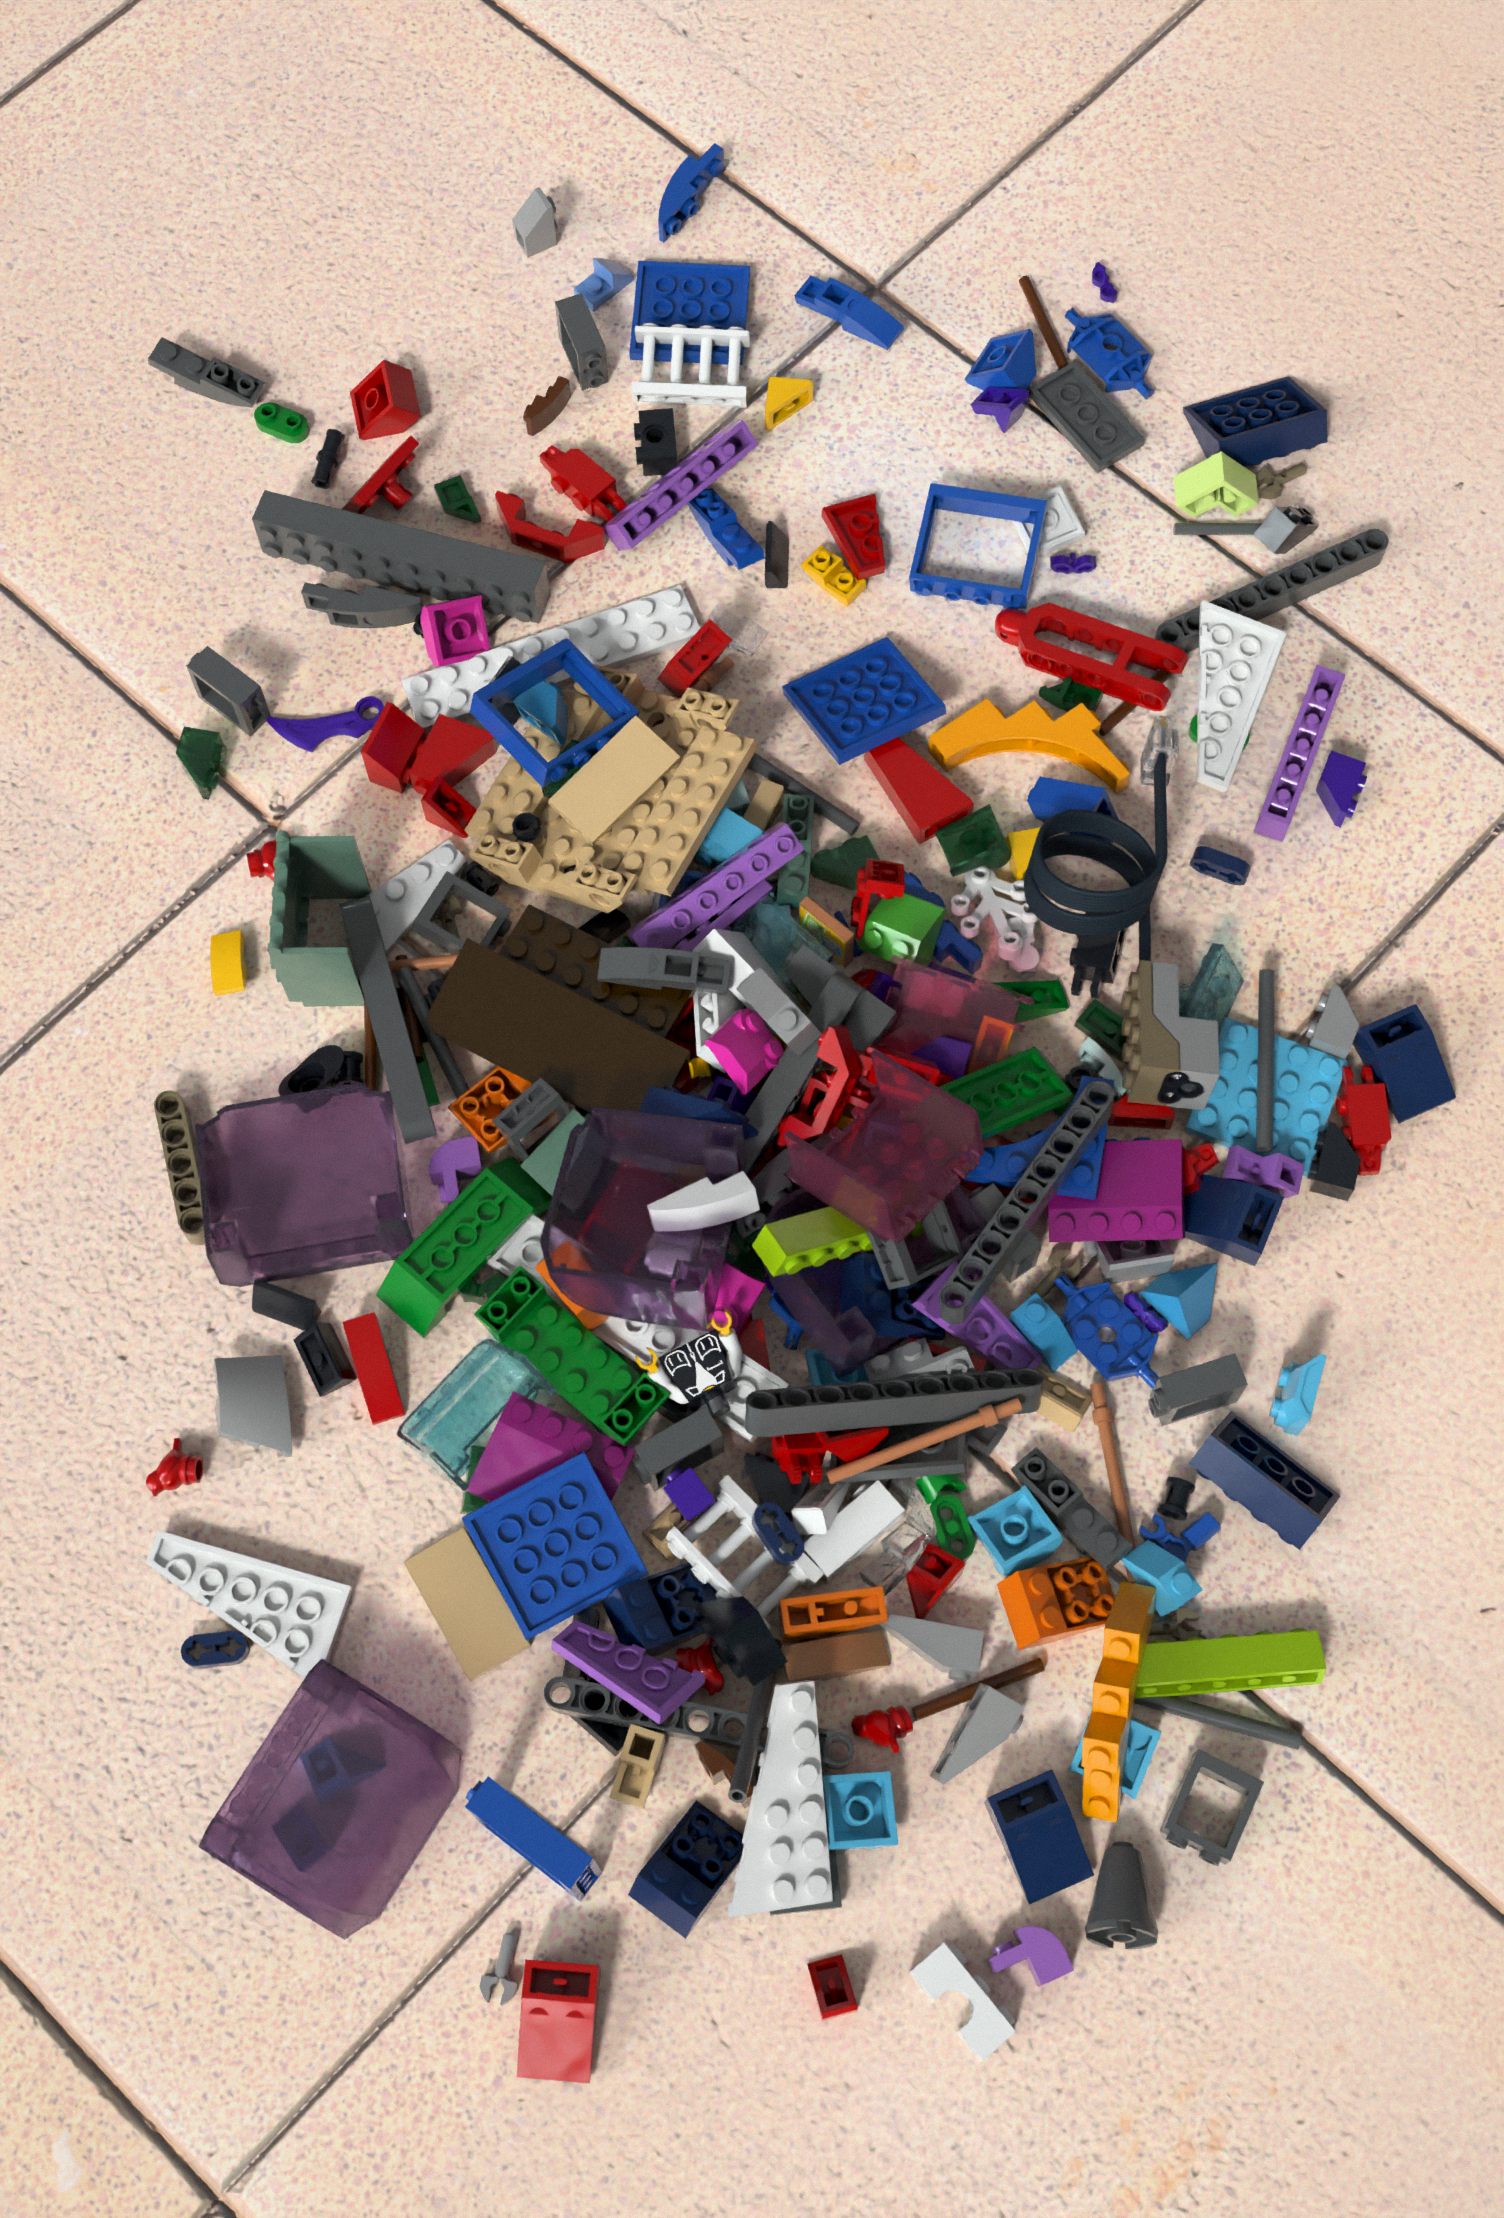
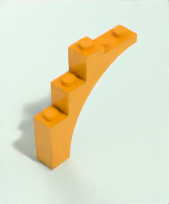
M986 698L929 736L928 752L945 772L967 761L989 754L1020 751L1051 755L1074 763L1097 776L1116 794L1127 788L1130 777L1129 768L1126 763L1121 759H1117L1112 754L1107 742L1103 738H1098L1101 726L1099 717L1094 711L1088 710L1083 703H1080L1053 721L1049 711L1046 708H1041L1034 700L1006 719L1001 708L997 705L994 706Z
M1121 1582L1104 1627L1103 1658L1094 1680L1092 1713L1083 1735L1081 1765L1084 1767L1083 1816L1117 1823L1120 1814L1122 1779L1129 1726L1141 1663L1154 1619L1156 1587Z

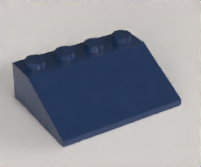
M1289 376L1183 407V413L1207 459L1211 455L1222 451L1245 467L1248 465H1259L1263 461L1275 457H1286L1292 452L1312 449L1319 444L1328 442L1327 410Z

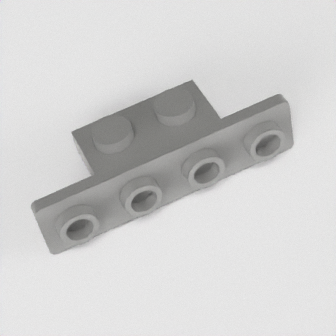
M925 1337L883 1355H878L863 1363L869 1381L975 1372L965 1346H960L933 1358Z

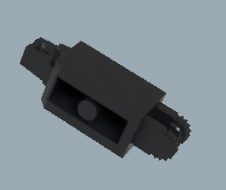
M1118 911L1103 912V913H1101V912H1098V913H1096V912H1086L1085 914H1089V915H1102V914L1116 913V912H1118ZM1124 930L1098 936L1077 935V939H1079L1077 948H1072L1070 954V966H1073L1075 971L1071 987L1072 995L1080 996L1084 980L1092 981L1090 995L1091 998L1097 999L1100 997L1103 982L1114 983L1125 938Z

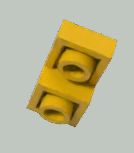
M821 545L801 564L802 569L819 586L847 607L867 588L866 580L861 579L857 581L854 573L843 566V559Z
M241 930L211 936L210 964L215 996L246 990L248 968L243 960L245 937Z

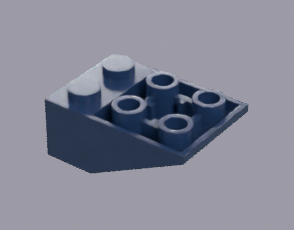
M1416 1004L1359 1028L1352 1044L1364 1065L1371 1066L1375 1084L1385 1083L1387 1104L1399 1124L1456 1098L1433 1032Z
M667 1085L664 1086V1089L649 1087L634 1120L635 1123L670 1148L692 1154L752 1138L759 1133L757 1129L748 1123L750 1119L747 1116L730 1110L732 1106L730 1103L716 1097L709 1101L704 1096L692 1091L685 1095L678 1089Z
M1202 1174L1200 1176L1202 1183L1199 1190L1184 1197L1186 1238L1255 1266L1264 1250L1284 1196L1254 1184Z
M863 1252L841 1266L840 1327L870 1336L914 1339L925 1337L928 1340H944L945 1329L911 1305L937 1276L931 1274L912 1285L888 1290L876 1256Z
M688 1562L619 1586L602 1604L619 1642L626 1646H632L633 1644L646 1649L647 1655L654 1657L704 1634L698 1624L702 1617L696 1606L702 1602L718 1600L715 1595L717 1591L708 1582L704 1584L698 1580L691 1570L693 1566Z
M1049 1770L994 1794L985 1800V1807L1029 1905L1094 1876L1070 1808L1053 1770Z
M696 1800L639 1872L628 1895L686 1939L739 1865L744 1847L742 1843L743 1834Z

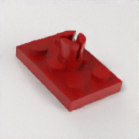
M410 435L341 510L357 512L362 515L381 494L398 511L411 498L413 493L400 482L397 476L416 457L413 450L419 443Z

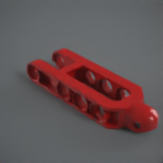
M1046 603L1029 609L1028 613L1007 608L1002 610L995 619L997 636L1003 642L1018 647L1025 666L1061 679L1071 677L1072 683L1077 682L1102 690L1103 694L1152 711L1164 710L1171 692L1168 687L1158 681L1130 672L1133 664L1135 663L1155 671L1160 669L1172 674H1182L1188 662L1187 654L1176 646L1052 603ZM1048 630L1068 637L1069 641L1077 640L1094 646L1095 650L1100 652L1105 650L1118 656L1112 666L1041 641L1036 638L1035 634Z

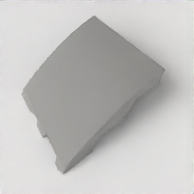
M281 1355L214 1359L213 1371L218 1393L215 1416L219 1437L232 1441H242L258 1449L260 1445L280 1450L281 1456L291 1457V1422Z

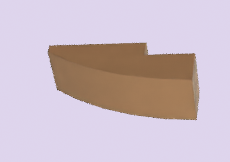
M882 1631L830 1637L781 1647V1651L788 1661L784 1664L787 1682L814 1681L819 1679L824 1681L890 1666Z

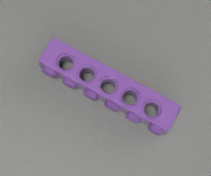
M743 420L727 424L602 527L605 528L606 534L618 551L632 549L758 446V442Z
M1316 665L1259 815L1254 833L1283 842L1346 674Z
M778 822L627 931V934L637 947L668 949L805 849L788 824Z

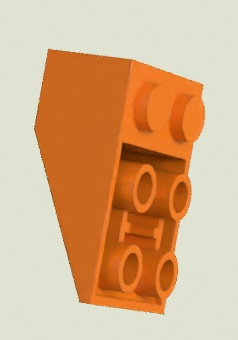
M498 1066L451 1103L448 1109L484 1149L491 1153L508 1144L492 1120L527 1090L532 1083ZM552 1111L531 1131L542 1126L549 1119H551L555 1115L554 1111Z
M1091 1556L1017 1571L997 1583L1019 1650L1049 1644L1104 1627L1115 1601L1106 1571Z

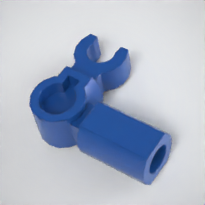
M1206 1511L1180 1533L1181 1538L1179 1539L1172 1532L1168 1533L1165 1530L1164 1520L1155 1514L1152 1517V1521L1157 1525L1158 1530L1152 1533L1147 1531L1142 1525L1139 1528V1533L1145 1541L1150 1540L1182 1560L1185 1564L1191 1550L1197 1551L1221 1530V1526Z

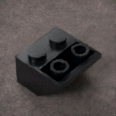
M744 1596L702 1602L696 1606L702 1617L698 1624L709 1639H713L716 1644L713 1647L716 1654L725 1665L728 1664L738 1679L744 1676L754 1687L788 1662L758 1610Z

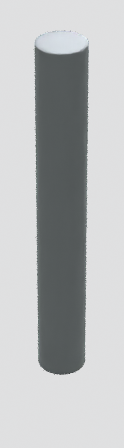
M1174 523L1173 533L1174 535H1253L1262 523Z

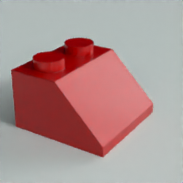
M387 360L379 363L350 392L359 439L368 440L404 433L421 417L411 370Z
M387 702L361 750V754L370 782L403 794L407 784H411L408 773L427 737L424 728L390 702Z

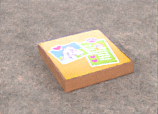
M806 896L799 903V931L846 968L853 961L854 932L813 899Z

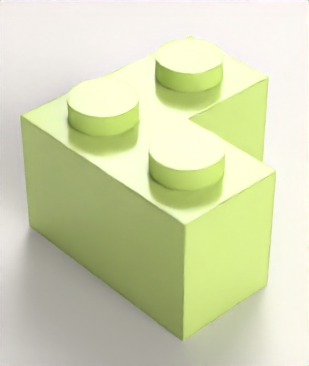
M1222 451L1211 455L1208 459L1193 467H1189L1184 472L1173 477L1176 507L1193 518L1216 506L1221 507L1236 517L1259 505L1256 475Z

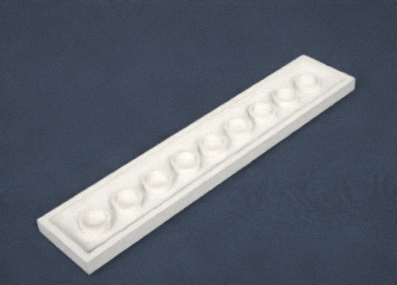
M681 585L488 650L475 655L470 660L448 664L401 680L416 722L425 729L427 734L430 733L439 714L461 722L473 718L474 716L470 713L473 693L489 684L508 656L514 657L523 664L561 640L568 638L592 664L615 669L685 645L698 632L700 627ZM564 669L544 680L548 684L552 681L559 687L576 682Z
M532 1215L487 1263L507 1278L519 1266H522L545 1286L549 1297L579 1321L534 1268L563 1242L566 1241L572 1249L579 1245L535 1215ZM580 1247L593 1265L607 1277L619 1293L615 1300L621 1306L592 1333L603 1343L637 1366L639 1365L635 1360V1355L643 1363L651 1360V1353L646 1347H650L657 1356L656 1363L661 1364L658 1359L659 1357L708 1333L707 1330L684 1317L677 1309L600 1258ZM742 1353L740 1374L734 1379L736 1388L724 1394L729 1403L730 1410L724 1415L715 1418L753 1443L756 1436L749 1434L745 1430L746 1397L758 1390L791 1388V1386Z

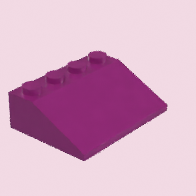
M1182 1139L1105 1142L1096 1200L1055 1194L1048 1204L1049 1242L1186 1238Z
M513 1391L466 1491L490 1502L585 1451L612 1501L635 1453V1449L627 1445L623 1446L610 1437Z

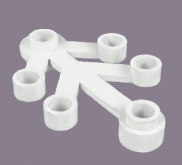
M986 866L970 868L965 874V884L967 887L962 894L952 897L951 911L958 916L966 915L970 910V903L977 894L981 895L982 901L971 916L961 920V934L968 938L977 936L979 934V927L989 914L999 935L997 941L999 957L1004 960L1018 959L1022 955L1023 941L1016 932L1011 931L1003 912L1019 917L1025 923H1034L1039 918L1034 913H1027L1032 912L1027 903L1020 905L998 897L994 894L993 890L1011 895V898L1015 901H1025L1024 881L1018 880L1009 883L998 879L995 876V872Z

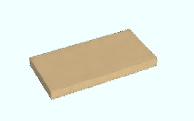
M635 715L548 800V804L593 846L680 761V756Z
M464 1527L403 1562L470 1682L531 1647Z

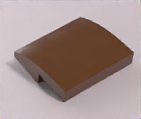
M702 1741L694 1744L696 1754L713 1784L715 1785L727 1778L731 1785L735 1765L712 1746ZM751 1784L749 1785L746 1800L741 1803L744 1809L750 1806L753 1793Z

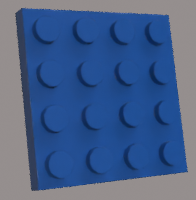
M638 261L629 351L630 360L643 361L644 343L636 342L635 326H642L645 323H653L659 327H671L672 325L680 324L687 328L713 326L716 329L727 330L730 327H740L746 330L750 266ZM655 343L654 361L671 362L672 344ZM684 345L683 363H700L701 345ZM712 346L711 364L728 365L729 346ZM741 347L740 365H743L744 347Z
M888 637L782 686L784 696L839 765L946 714V707L942 700Z
M585 1451L462 1516L468 1532L526 1641L608 1597L617 1587L649 1575L642 1558Z

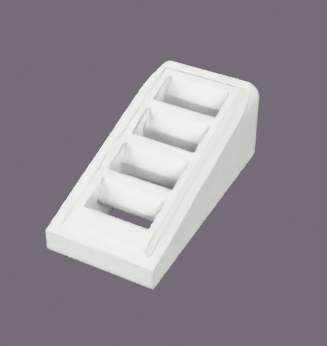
M822 1479L820 1483H815L791 1510L794 1526L798 1534L827 1533L849 1489V1482L830 1484L829 1479Z

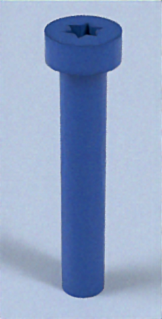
M841 911L835 912V918L849 928ZM855 938L853 957H859L864 951L858 949L859 946Z

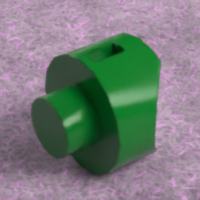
M961 1473L923 1476L915 1481L925 1506L935 1501L940 1491L960 1493L967 1488Z

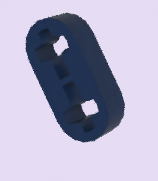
M1206 846L1197 847L1190 861L1191 867L1196 871L1233 885H1244L1251 870L1250 865L1246 861Z
M773 1502L760 1504L752 1516V1526L777 1563L782 1565L794 1564L804 1551V1543L801 1536L779 1505ZM762 1512H765L767 1515L772 1513L775 1515L776 1518L773 1521V1525L777 1530L776 1532L769 1523L763 1525L760 1522L763 1517ZM778 1536H781L786 1544L792 1542L795 1545L792 1551L793 1556L788 1552L784 1554L780 1552L779 1549L783 1544Z
M236 1631L198 1634L190 1636L184 1641L181 1647V1656L185 1663L196 1669L231 1666L242 1663L247 1658L250 1647L246 1638ZM233 1639L238 1645H241V1649L235 1650V1656L233 1657L227 1651H219L221 1647L230 1646V1640ZM198 1643L204 1649H212V1652L202 1653L200 1660L197 1661L194 1656L189 1655L190 1651L196 1649V1644Z

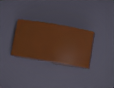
M558 376L554 385L549 386L545 397L536 395L532 404L527 405L523 420L526 422L528 435L534 436L541 432L565 408L571 398L569 379Z

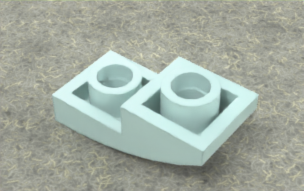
M1088 1037L1081 1044L1077 1058L1080 1059L1083 1066L1089 1068L1092 1072H1097V1078L1114 1080L1113 1101L1118 1102L1125 1096L1127 1089L1122 1088V1075L1108 1054L1094 1040Z

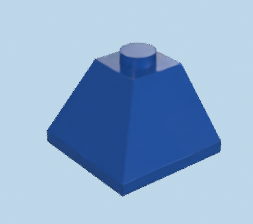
M1031 329L990 338L964 380L983 391L988 386L1029 390L1030 383L1036 375L1034 339Z

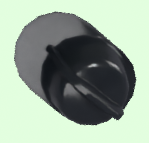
M327 1045L317 1049L280 1083L278 1093L281 1098L286 1101H295L305 1112L326 1103L334 1092V1077L340 1071L345 1061V1053L342 1048L336 1045Z

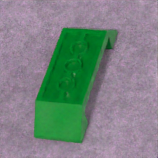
M1034 1046L938 1087L904 1115L901 1122L938 1170H942L964 1160L972 1145L1049 1110H1053L1058 1117L1062 1116L1072 1103L1076 1093L1049 1059Z
M511 1156L486 1167L394 1261L376 1296L421 1337L425 1338L447 1315L444 1306L532 1215L540 1219L556 1203L557 1200L537 1183L514 1157Z
M519 1266L474 1313L475 1317L503 1348L601 1433L623 1446L631 1440L670 1397V1393L654 1382L648 1374L644 1372L641 1376L549 1297L545 1286L522 1266Z

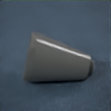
M1114 1842L1112 1847L1104 1851L1085 1926L1086 1939L1093 1944L1113 1948L1114 1941L1125 1943V1949H1140L1157 1943L1158 1928L1141 1852L1133 1848L1132 1843Z

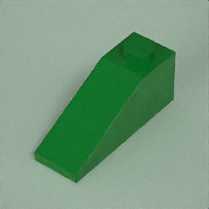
M1059 980L983 983L964 1001L974 1029H980L984 1015L1017 1024L1069 1009Z

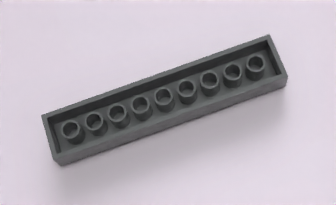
M264 490L252 517L262 552L273 558L282 557L293 560L300 565L309 564L320 567L328 572L336 571L348 574L355 579L364 578L375 581L382 586L391 585L399 587L409 593L430 595L440 601H451L481 595V603L484 610L494 615L503 614L515 617L522 622L531 621L539 624L550 597L546 561Z

